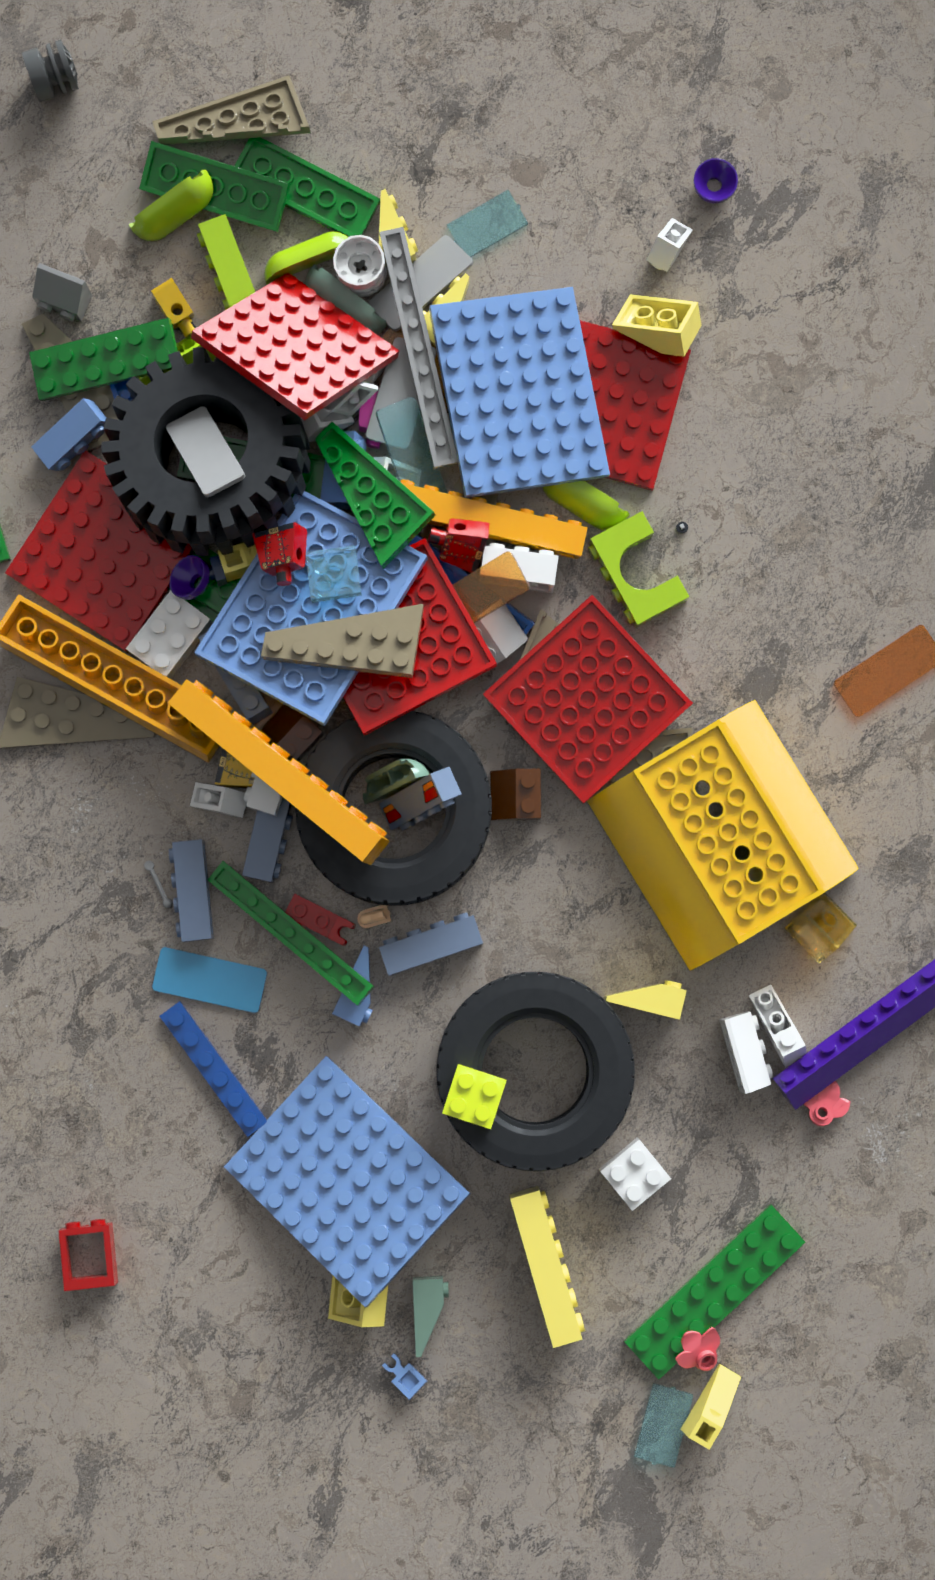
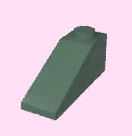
M443 1276L413 1277L416 1357L422 1356L444 1306V1298H449L448 1282H443Z

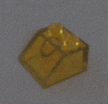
M823 893L808 902L785 926V929L820 964L840 947L857 925L826 893Z

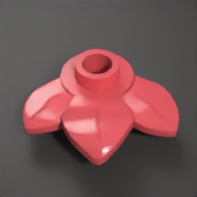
M834 1081L804 1103V1105L809 1109V1118L815 1125L826 1126L832 1122L833 1118H841L848 1112L850 1101L840 1098V1087ZM819 1109H823L826 1112L825 1117L819 1116Z
M711 1327L703 1335L696 1331L684 1333L681 1339L684 1351L675 1358L677 1363L686 1369L695 1366L703 1371L713 1369L717 1364L716 1350L720 1345V1337L716 1329Z

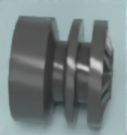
M61 39L55 41L58 49L57 53L53 52L50 43L46 44V57L42 56L37 47L22 52L26 69L39 102L54 98V85L57 84L63 94L68 93L64 83L66 81L70 82L73 91L79 89L78 74L73 59Z

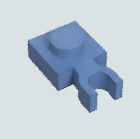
M393 1353L391 1357L395 1359L396 1366L390 1368L386 1363L382 1366L388 1372H393L396 1375L391 1382L411 1400L428 1381L411 1363H408L404 1368L399 1357Z

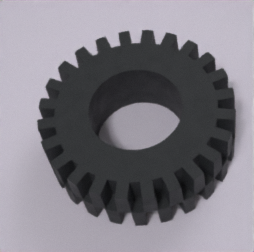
M203 347L193 348V363L186 365L179 351L168 354L173 370L163 373L155 361L150 363L145 369L151 382L144 385L133 376L126 384L132 400L129 401L117 395L113 401L112 407L118 420L106 418L103 429L109 441H104L101 444L102 454L108 463L104 465L105 473L113 486L114 492L134 524L140 530L144 528L154 542L161 544L166 539L171 549L179 553H184L186 545L190 544L197 556H208L210 544L215 543L221 554L226 555L234 553L232 539L241 536L246 547L249 548L255 545L253 530L260 526L265 530L278 527L275 514L279 511L289 518L295 510L291 494L302 496L305 491L306 484L302 473H310L311 462L306 451L310 450V444L302 419L216 357L215 361H212ZM202 406L206 407L214 422L233 424L248 434L246 450L238 462L245 473V478L211 497H205L197 483L180 480L167 472L168 457L174 442L166 426Z

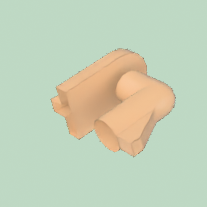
M386 905L365 909L358 914L357 921L363 928L391 922L390 911Z

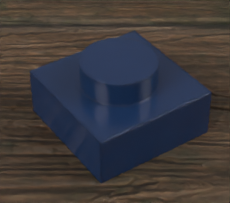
M219 555L209 558L211 566L208 567L211 581L216 580L218 587L227 584Z

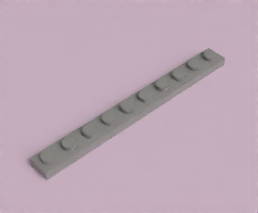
M404 227L381 231L380 239L433 467L435 470L457 465L456 449Z

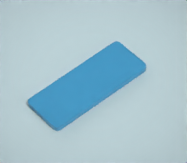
M164 947L160 950L152 988L162 993L256 1013L260 1008L267 971L262 968Z

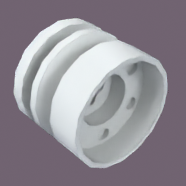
M364 235L350 236L338 245L333 257L337 279L359 297L370 296L378 292L384 285L387 276L384 252L380 245L371 237ZM365 266L366 271L361 270L360 273L357 272V268L361 269Z

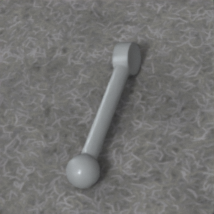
M146 861L144 867L150 872L161 894L163 906L170 908L172 900L167 898L154 871V863Z

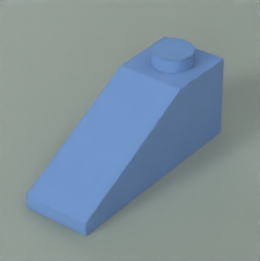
M363 946L353 969L370 982L369 947ZM371 992L359 1006L341 993L332 1014L357 1026H361L362 1022L367 1024L373 1011L369 1009Z

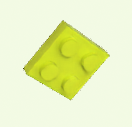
M458 1064L442 1114L491 1129L507 1080Z

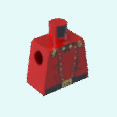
M451 518L445 531L431 528L428 542L441 545L439 555L441 561L476 574L488 540L490 523Z
M293 522L254 533L253 538L261 569L272 576H276L277 585L279 586L292 584L291 572L301 570L305 566L307 529Z

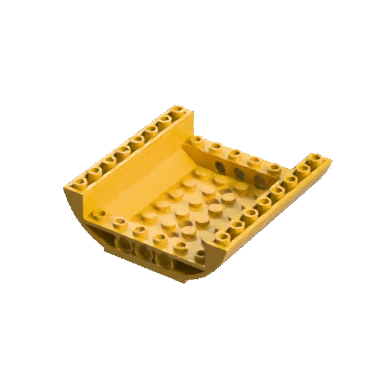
M756 700L718 719L633 770L587 801L690 971L759 933L825 893L859 869ZM699 781L706 782L709 786L708 794L699 795L695 790L696 783ZM711 803L721 805L722 814L719 817H713L709 814L708 808ZM738 846H744L748 849L749 855L746 860L736 858L735 850ZM751 868L760 869L762 872L760 881L753 882L749 879L748 872Z

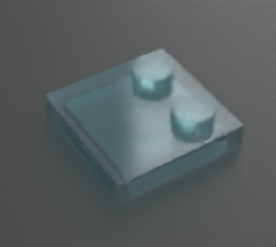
M355 545L306 552L312 603L362 596Z

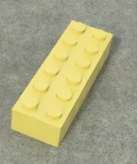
M536 1186L509 1194L553 1348L583 1340L581 1332H585L582 1317L580 1313L575 1314L574 1308L578 1307L573 1288L568 1289L566 1284L571 1282L566 1264L561 1265L559 1259L564 1257L559 1239L554 1240L552 1235L557 1232L552 1215L547 1216L545 1209L550 1208L545 1190L540 1192L539 1187Z

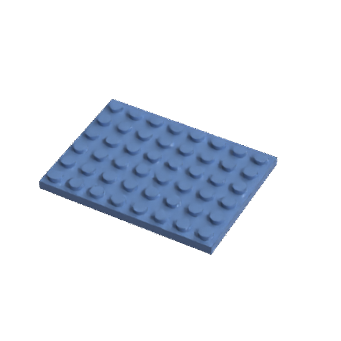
M573 287L430 305L429 313L465 498L609 477L610 471Z
M304 491L302 496L297 494L293 496L292 500L295 510L288 518L282 514L277 521L278 526L296 522L307 529L304 568L291 572L292 584L279 586L277 585L276 576H272L261 569L258 554H256L194 653L197 657L325 726L359 671L263 660L261 653L265 632L396 609L401 604L428 558L427 555L407 545L383 569L355 517Z
M327 1056L224 1166L364 1307H368L471 1194Z

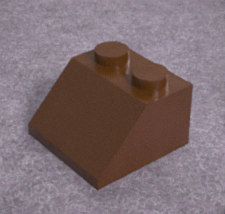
M284 705L261 730L271 738L270 745L274 742L290 754L288 758L290 761L292 758L300 761L324 735L323 731L309 718L287 705Z
M541 768L490 771L491 820L541 819Z

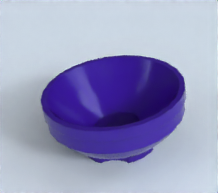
M719 158L708 159L701 163L695 171L693 179L694 188L698 196L704 201L713 204L721 203L728 200L734 194L738 184V175L729 162ZM711 179L718 180L721 183V189L716 192L709 190L707 187L708 181Z
M195 555L181 559L174 567L170 576V589L172 593L184 600H190L205 592L210 577L207 563ZM202 577L197 588H194L196 579Z

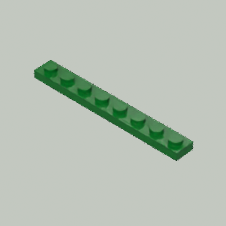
M222 861L208 878L211 884L357 1006L363 1002L375 987L225 861Z

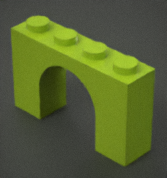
M643 511L590 538V546L588 547L594 560L598 559L602 566L600 572L606 582L610 580L614 588L611 592L617 603L622 602L625 608L623 614L629 624L633 623L635 628L689 599V595L678 575L648 590L634 588L622 577L620 559L623 554L632 547L651 538L654 534Z

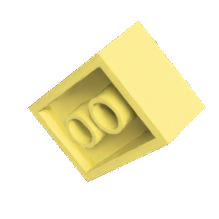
M630 294L612 324L614 330L661 354L685 356L702 326L698 302Z
M665 980L664 984H655L606 995L604 1000L680 1020L687 990L681 989L682 984Z

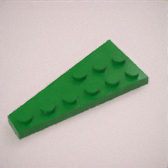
M331 422L315 440L375 552L379 563L384 569L436 514L335 423Z

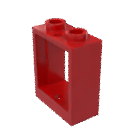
M105 1219L90 1220V1225L81 1226L80 1221L65 1223V1227L58 1230L64 1291L115 1286L118 1283L113 1222L106 1223ZM103 1232L107 1274L72 1277L68 1236Z

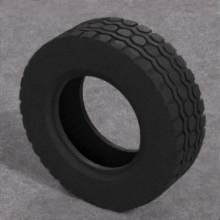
M415 710L365 736L362 734L354 718L344 721L326 734V737L321 739L305 762V767L310 770L307 775L311 776L313 774L329 785L326 789L328 792L333 790L345 798L351 781L366 766L382 759L402 758L420 762L431 773L450 767L462 795L453 799L455 804L446 807L442 828L436 838L426 848L404 858L389 859L377 857L372 865L358 859L295 807L300 839L309 858L321 874L337 888L355 898L386 906L420 903L442 894L459 882L473 867L483 850L489 833L492 815V797L488 777L481 760L466 739L438 718L423 712H416Z
M521 972L507 975L489 982L475 991L461 1004L448 1023L439 1046L436 1065L437 1087L440 1100L444 1108L458 1064L482 1072L483 1060L489 1044L506 1026L526 1018H544L563 1025L578 1040L586 1060L584 1087L576 1102L567 1111L550 1120L528 1122L513 1118L498 1108L491 1129L447 1115L459 1136L471 1148L499 1165L533 1172L555 1170L570 1166L590 1156L604 1145L617 1130L626 1114L632 1098L631 1095L635 1081V1063L630 1039L623 1023L613 1008L586 985L572 978L547 972Z

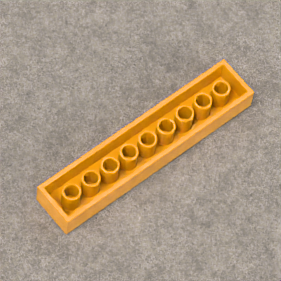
M18 594L0 622V647L208 763L210 762L220 745L168 704L169 700L181 687V684Z
M187 679L169 700L168 704L358 859L372 865L390 842L385 838L386 831L373 822H370V824L365 822L368 818L365 814L352 805L348 808L346 806L348 801L333 790L328 792L326 789L329 785L313 774L311 776L307 775L310 771L307 767L294 758L290 761L288 759L290 754L274 742L270 745L271 738L255 727L253 729L249 728L252 723L236 711L232 714L233 708L216 695L212 698L214 692L197 680L194 683Z

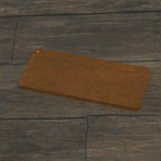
M509 551L453 584L455 591L474 623L529 590V584L513 553Z
M918 625L836 679L834 686L854 716L860 717L935 668V641L923 625Z

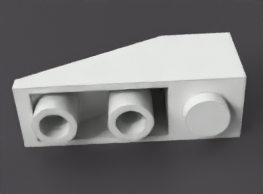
M772 985L750 994L749 998L785 1068L790 1066L807 1053L806 1045Z

